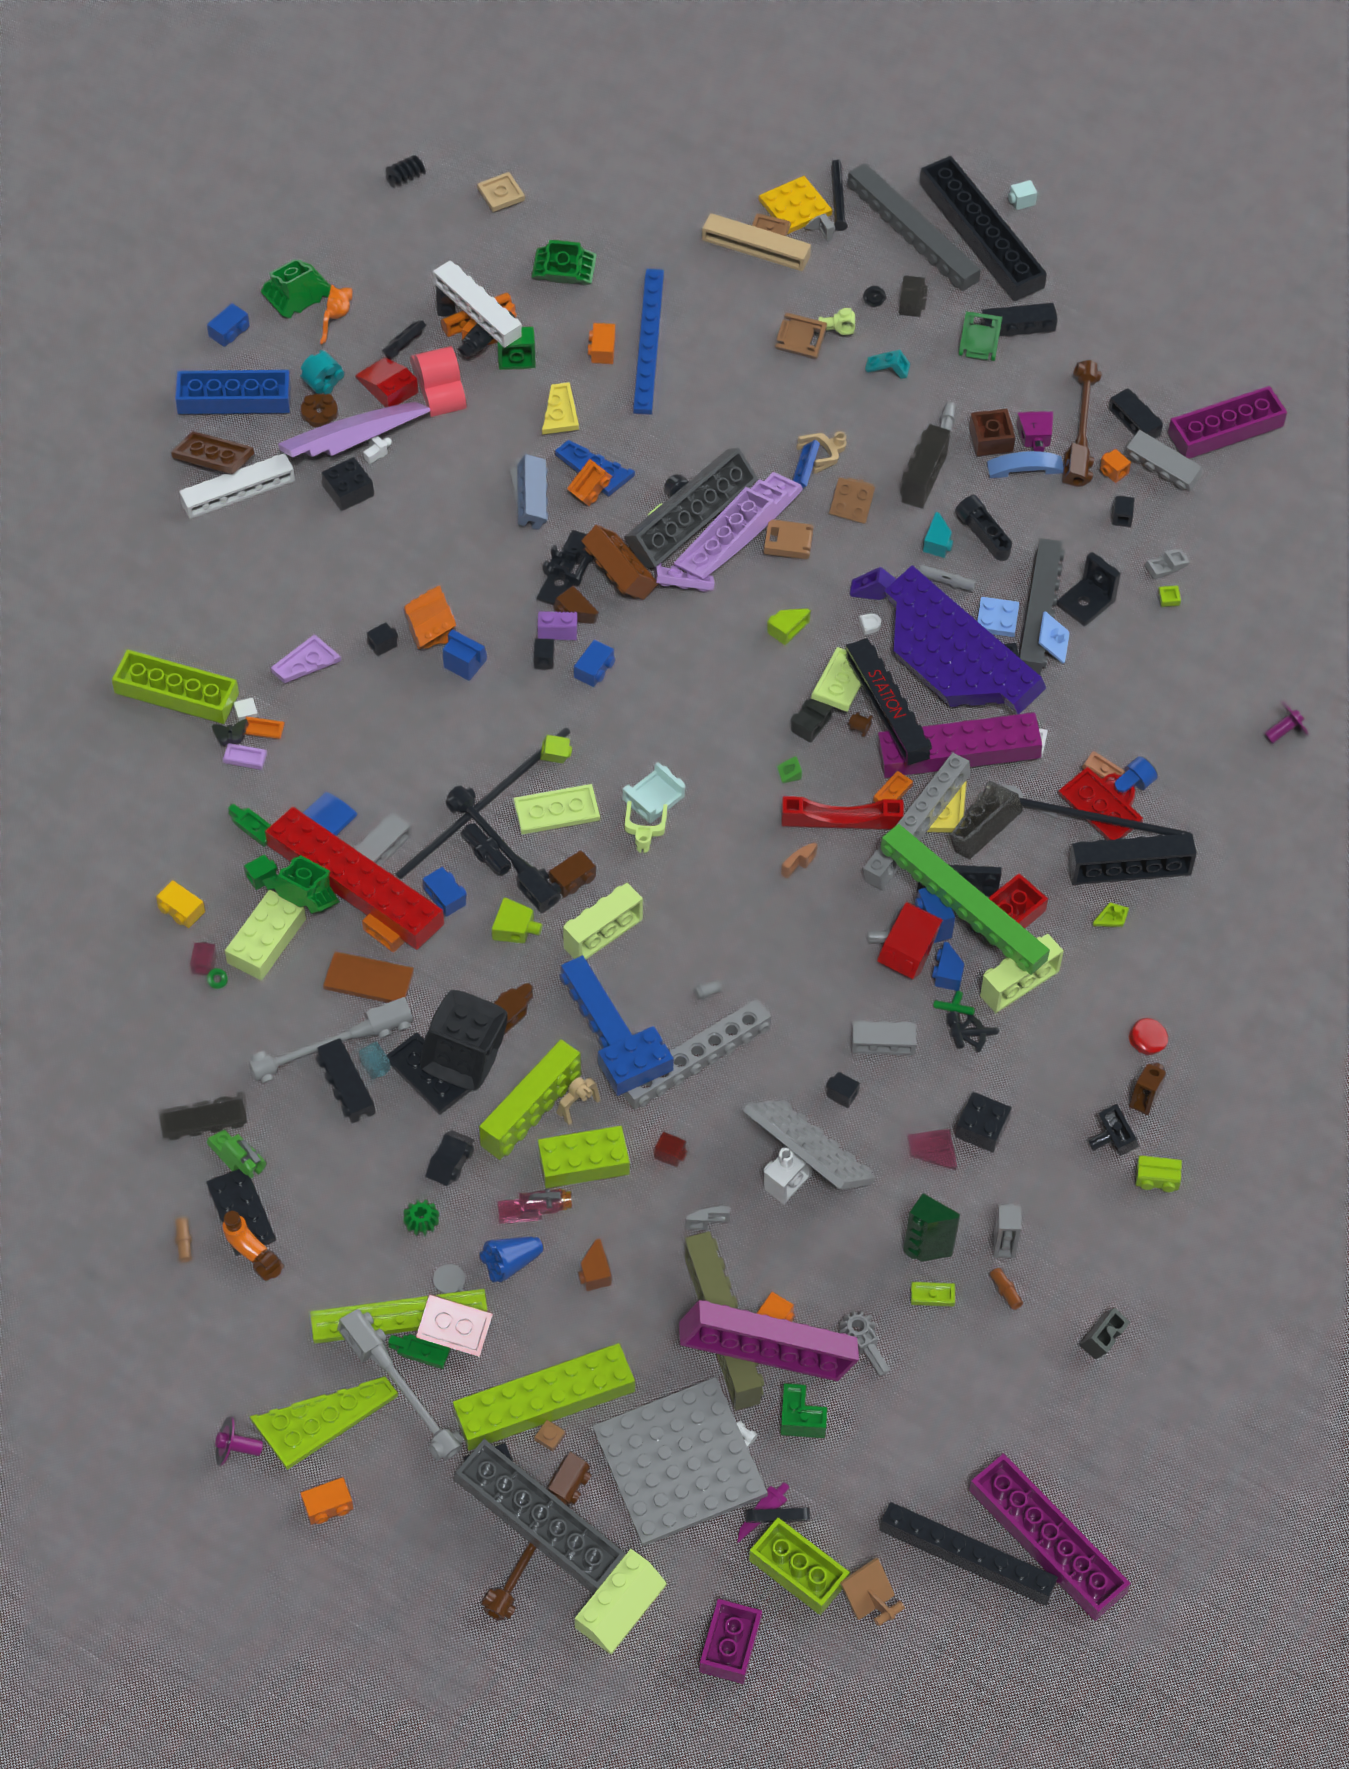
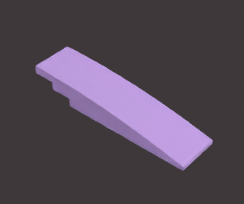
M410 402L377 409L315 428L279 443L278 446L280 451L291 457L301 453H306L313 457L321 452L332 456L429 412L430 408L418 402Z
M772 472L765 481L759 479L751 489L745 487L674 562V566L703 580L757 536L768 525L770 520H774L803 490L802 485Z

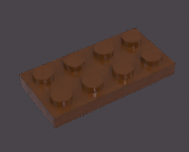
M192 431L171 451L172 458L234 474L254 454V448Z

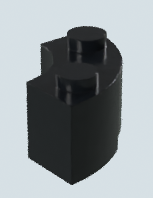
M453 1130L445 1133L438 1150L431 1157L425 1177L449 1186L453 1181L457 1182L466 1159H470L473 1155L475 1147L472 1145L474 1139Z

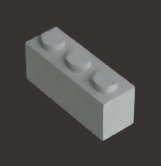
M392 812L388 817H384L375 830H371L361 843H358L354 849L381 867L412 836L411 825Z
M866 1020L853 1021L852 1053L915 1055L916 1023L907 1021L900 1023L888 1021L868 1022Z
M1010 1203L999 1205L993 1233V1257L1015 1258L1021 1233V1206H1015Z

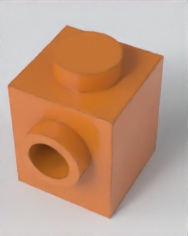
M1114 449L1102 456L1100 470L1105 476H1108L1113 482L1117 483L1129 474L1131 461L1117 449Z

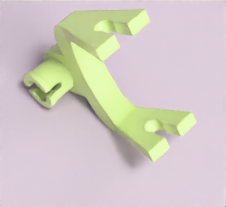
M628 801L625 831L635 835L637 851L641 853L642 849H644L643 853H646L650 849L652 836H662L665 833L668 805H663L661 824L642 826L630 821L632 801Z

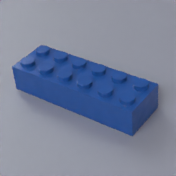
M289 370L177 371L175 401L178 414L290 413L291 380Z

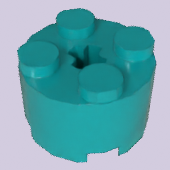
M320 350L319 354L315 356L311 354L303 362L300 368L303 370L300 377L316 393L330 394L333 391V387L344 377L345 372L342 370L341 365L326 351Z

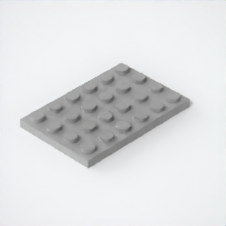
M780 1100L749 1103L743 1109L746 1114L837 1188L845 1189L870 1185L876 1179L869 1167L863 1164L860 1165L855 1161L856 1157L847 1151L844 1152L839 1148L840 1144L837 1141L824 1136L822 1129L808 1123V1118L801 1113L793 1111L792 1105L788 1102Z

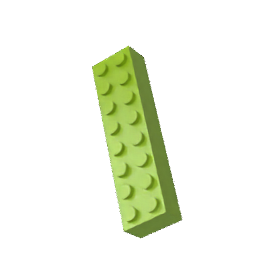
M620 1343L453 1401V1412L467 1449L470 1451L476 1449L483 1439L493 1443L543 1425L546 1420L552 1422L635 1392V1379Z

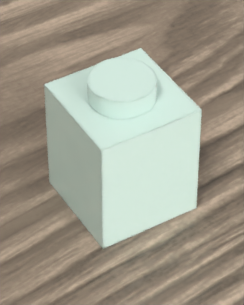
M1031 180L1011 185L1008 199L1016 210L1036 205L1037 191Z

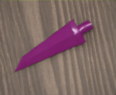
M785 1482L777 1489L770 1486L767 1489L768 1496L762 1498L753 1510L778 1509L787 1502V1498L783 1495L790 1487ZM745 1520L739 1529L737 1543L761 1523H746Z

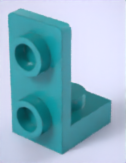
M899 349L869 356L865 370L868 373L892 367L900 379L907 378L910 363Z

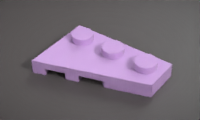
M662 563L654 567L656 583L662 586L676 585L683 589L691 587L704 592L714 590L713 576L708 575L702 580L688 572H683L676 566L666 568L662 567Z
M314 634L273 665L271 672L283 683H287L341 661V656Z

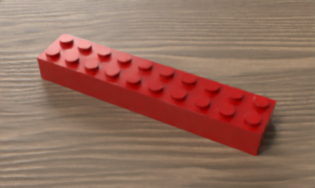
M291 807L265 831L267 846L290 862L293 858L301 855L330 870L329 882L334 893L364 914L368 915L370 913L397 933L400 939L414 949L418 950L444 925L443 910L295 807Z

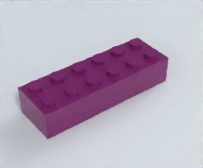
M1269 385L1171 418L1168 434L1179 452L1190 459L1284 427L1287 411Z

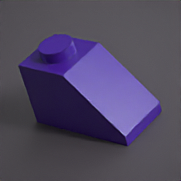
M882 567L876 568L852 579L850 596L881 600L887 597L884 590L896 578Z

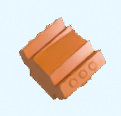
M438 585L428 590L427 593L421 594L417 599L411 600L409 604L403 607L410 632L418 649H426L436 644L448 643V634L456 626L454 615H452L451 609L446 602L444 592L442 593L441 586Z

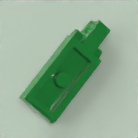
M232 803L227 808L228 815L232 817V822L265 847L267 845L265 831L271 825L250 808L240 809Z
M411 1334L408 1336L403 1335V1338L391 1335L388 1342V1347L396 1350L398 1355L439 1369H444L451 1351L449 1347L416 1338V1336Z

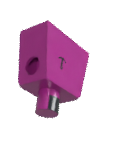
M1053 411L1018 412L1016 426L1024 447H1033V450L1036 452H1044L1045 447L1050 446Z

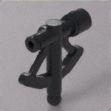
M951 1011L946 1015L947 1024L952 1028L950 1036L954 1037L956 1046L959 1049L965 1046V1040L975 1046L977 1052H981L986 1043V1036L998 1035L1000 1031L998 1027H984L982 1022L974 1015H968L967 1021L961 1024L957 1011ZM970 1023H972L976 1028H966V1027H967ZM968 1036H979V1042H975Z

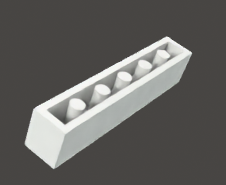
M450 260L433 271L434 284L504 348L522 337L520 321L511 316L506 308L500 306L494 297H490L484 288L478 286L472 277L467 276L458 265H455Z
M285 453L276 455L267 460L240 468L234 474H223L217 478L179 491L181 503L189 519L291 483L295 481L294 469Z

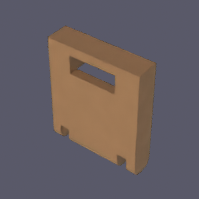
M785 313L784 318L791 321L782 320L777 336V342L779 343L775 344V349L817 360L827 329V323ZM814 332L820 333L816 347L810 345Z
M770 520L767 527L764 554L809 559L814 526L797 522ZM770 535L778 536L777 542L770 541Z

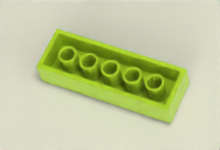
M128 649L112 678L114 693L222 724H225L239 695L236 679Z
M560 1039L479 1126L481 1147L499 1160L505 1155L508 1156L512 1152L514 1145L526 1137L528 1130L539 1123L545 1111H550L558 1097H563L570 1084L581 1076V1053Z

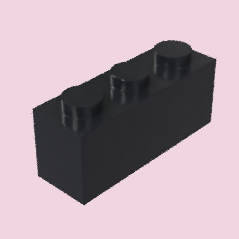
M1127 388L1111 397L1109 410L1134 436L1139 430L1153 438L1161 436L1162 420L1139 399L1137 394Z

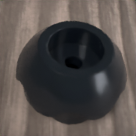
M873 285L864 291L863 298L867 305L877 307L881 306L886 300V293L880 286Z

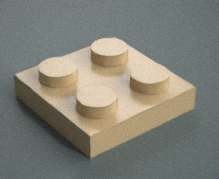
M510 172L477 183V189L492 212L525 201L524 193Z

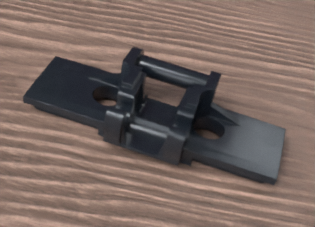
M572 530L561 552L557 550L556 545H553L551 561H545L542 566L544 574L548 577L536 598L537 600L554 605L559 595L570 587L581 584V578L589 562H592L594 556L585 550L586 546L582 542L587 534ZM580 564L575 574H573L572 571L575 565ZM557 580L564 581V584L561 586H557L554 584V582Z

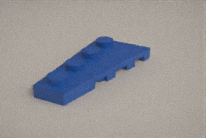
M570 440L555 450V455L577 473L591 459L613 476L610 479L609 485L602 490L608 497L635 476L634 470L622 468L621 464L615 461L613 463L607 461L600 454H592L589 452V449Z

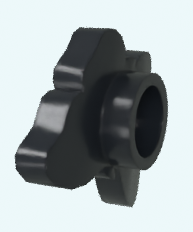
M247 719L237 722L234 726L228 725L226 727L214 724L211 727L219 744L225 746L228 743H240L249 723Z

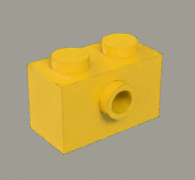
M174 880L156 896L158 909L164 914L168 913L179 925L183 924L187 928H190L205 913L203 901Z

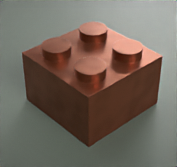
M1008 409L971 413L969 429L977 456L1013 452L1015 434Z

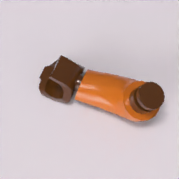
M227 1212L224 1215L222 1225L227 1241L240 1254L254 1263L253 1268L264 1281L278 1277L284 1268L282 1262L276 1257L274 1252L271 1250L267 1251V1248L252 1234L247 1227L245 1219L238 1212Z

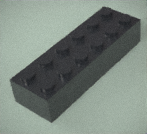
M1193 833L1161 834L1152 837L1139 836L1137 838H1118L1116 840L1100 839L1091 842L1079 841L1072 843L1068 861L1071 884L1080 885L1190 876L1197 852Z

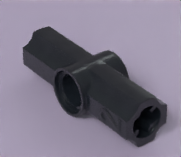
M475 823L465 826L461 836L473 848V852L478 860L485 862L497 876H503L508 873L511 863L500 852L496 841L492 837H487Z

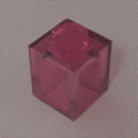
M208 942L194 943L190 961L192 974L207 976L214 969L217 958L215 944Z

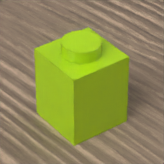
M546 735L542 741L540 760L564 764L572 753V746H569L570 739Z

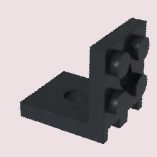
M1090 552L1086 557L1082 580L1060 597L1056 605L1086 627L1116 601L1121 573L1115 567L1105 562L1101 556ZM1086 601L1088 605H1081L1079 602Z

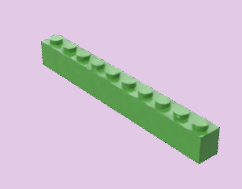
M900 824L896 825L882 837L881 850L887 857H891L901 869L908 871L915 881L921 882L931 894H935L940 898L945 906L952 908L959 918L971 924L972 928L984 935L990 944L996 945L1002 950V953L1007 958L1015 961L1021 970L1027 971L1032 975L1048 961L1049 948Z

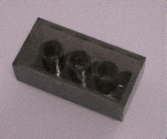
M929 424L926 431L923 430L920 438L921 443L917 444L914 450L915 456L909 460L908 472L905 471L902 476L901 482H903L900 490L902 503L921 509L924 508L948 455L951 430Z

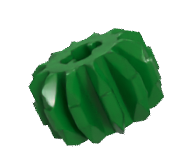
M417 1199L415 1205L412 1203L408 1204V1209H404L403 1212L405 1216L403 1223L407 1225L409 1232L414 1230L416 1236L419 1232L426 1236L427 1230L434 1232V1226L439 1224V1211L435 1210L436 1206L434 1203L428 1205L427 1199L423 1203H420Z

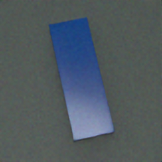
M816 440L803 446L792 481L801 484L802 488L808 484L820 443Z

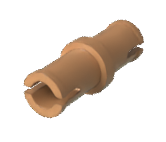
M185 1217L175 1220L177 1235L175 1237V1244L178 1245V1261L181 1263L192 1261L190 1245L192 1243V1236L189 1235V1219Z

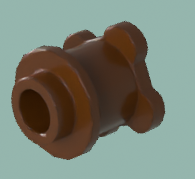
M857 712L856 715L852 714L848 723L851 726L850 730L853 731L855 729L862 732V737L865 738L871 728L873 716L870 715L867 718L860 715V712Z

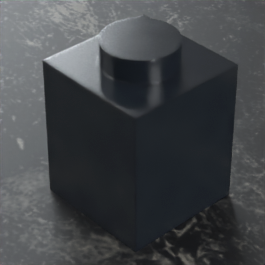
M1127 496L1115 497L1112 525L1131 527L1135 498Z
M387 622L366 632L367 644L377 657L398 647L397 631L395 628H391Z
M535 638L534 669H554V639Z
M838 1071L835 1077L831 1076L826 1084L827 1097L849 1108L859 1094L860 1083Z

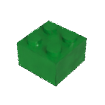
M522 327V337L505 348L497 341L499 370L536 368L534 327Z

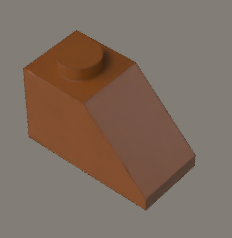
M601 1238L595 1240L581 1262V1271L578 1272L579 1282L581 1285H585L586 1292L612 1286V1276Z

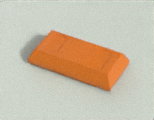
M246 716L245 719H247L249 725L246 728L245 735L281 739L285 722Z

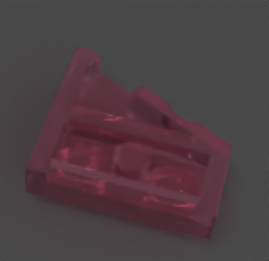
M950 1129L908 1134L907 1139L911 1157L949 1169H957Z

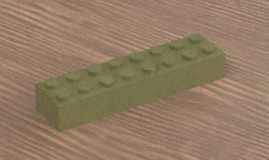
M710 1231L686 1237L684 1259L698 1301L705 1300L718 1305L738 1308L735 1295L731 1296L729 1290L732 1289L729 1276L725 1277L723 1272L725 1270L723 1258L718 1257L717 1254L719 1247L716 1238L712 1239ZM716 1354L735 1411L760 1404L761 1396L764 1395L762 1388L764 1386V1379L761 1373H757L756 1367L758 1363Z

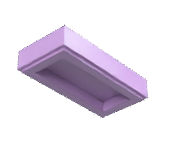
M228 743L223 763L262 770L267 750Z

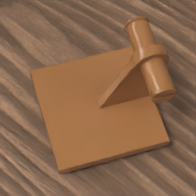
M839 477L829 514L866 524L876 487L874 484L864 482V479L857 480L850 477L848 479Z
M877 1557L840 1582L858 1620L877 1609L882 1614L874 1618V1622L880 1627L886 1621L895 1619V1615L905 1609L901 1601H898L890 1608L885 1604L895 1594Z

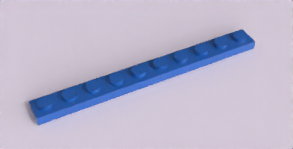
M646 269L634 414L652 415L664 280V270Z

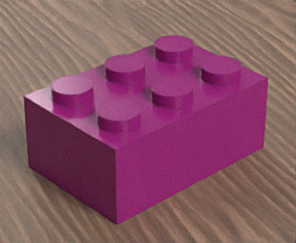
M718 1599L700 1660L699 1672L744 1684L762 1621L763 1611Z

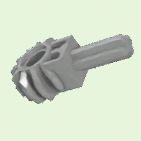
M854 1310L851 1311V1316L845 1314L843 1316L844 1321L839 1323L841 1328L839 1333L857 1337L858 1354L865 1353L878 1375H886L890 1368L877 1349L878 1338L874 1330L876 1324L871 1322V1316L867 1315L864 1317L863 1311L856 1315ZM860 1327L862 1331L857 1332L854 1331L852 1328Z

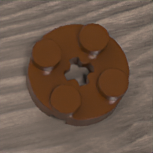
M314 394L304 397L300 408L301 417L310 426L318 428L329 424L334 418L336 420L338 417V405L331 394Z

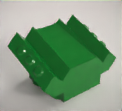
M549 240L547 246L537 248L531 278L538 281L545 279L556 283L592 284L597 254L584 249L580 242Z
M294 259L269 272L271 279L264 283L261 293L282 316L291 319L294 311L301 313L308 306L320 303L322 296L329 297L331 285L311 264Z
M301 855L293 858L291 864L286 868H282L279 874L262 880L267 890L274 888L281 898L298 907L307 906L311 914L321 912L340 902L330 887V870Z

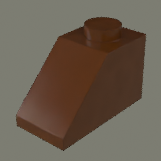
M574 586L559 595L555 600L554 609L557 613L576 612L577 622L594 624L597 621L599 612Z

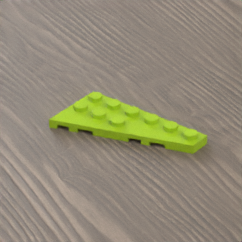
M385 1376L361 1383L354 1388L347 1390L344 1388L337 1390V1393L320 1395L293 1403L291 1406L278 1410L276 1408L270 1410L269 1413L259 1416L256 1414L249 1417L286 1470H288L397 1398L398 1392Z

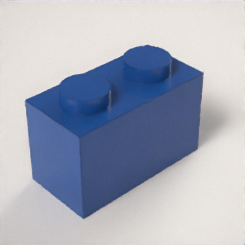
M231 303L207 323L208 336L223 347L227 346L250 326L248 313Z
M594 639L574 665V678L595 687L598 682L604 679L607 669L612 668L614 665V649Z
M443 866L422 878L424 891L443 910V914L446 917L466 906L467 893L461 885L458 886L453 874L450 871L447 872Z

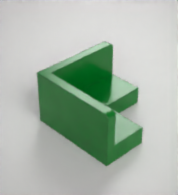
M784 1383L781 1435L825 1438L827 1407L805 1406L806 1385Z

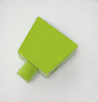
M504 897L492 927V940L525 943L529 933L540 936L543 924L533 921L534 913L531 908Z

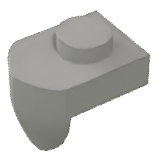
M825 213L814 217L806 225V228L811 230L819 229L826 241L833 240L835 226Z

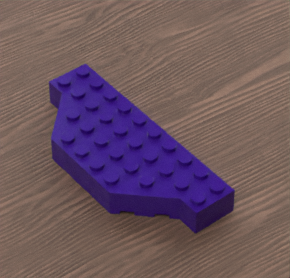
M913 565L884 590L889 602L896 607L894 652L899 662L950 707H958L961 704H969L970 706L986 705V703L996 702L997 704H1006L1016 714H1020L1047 689L1043 678Z

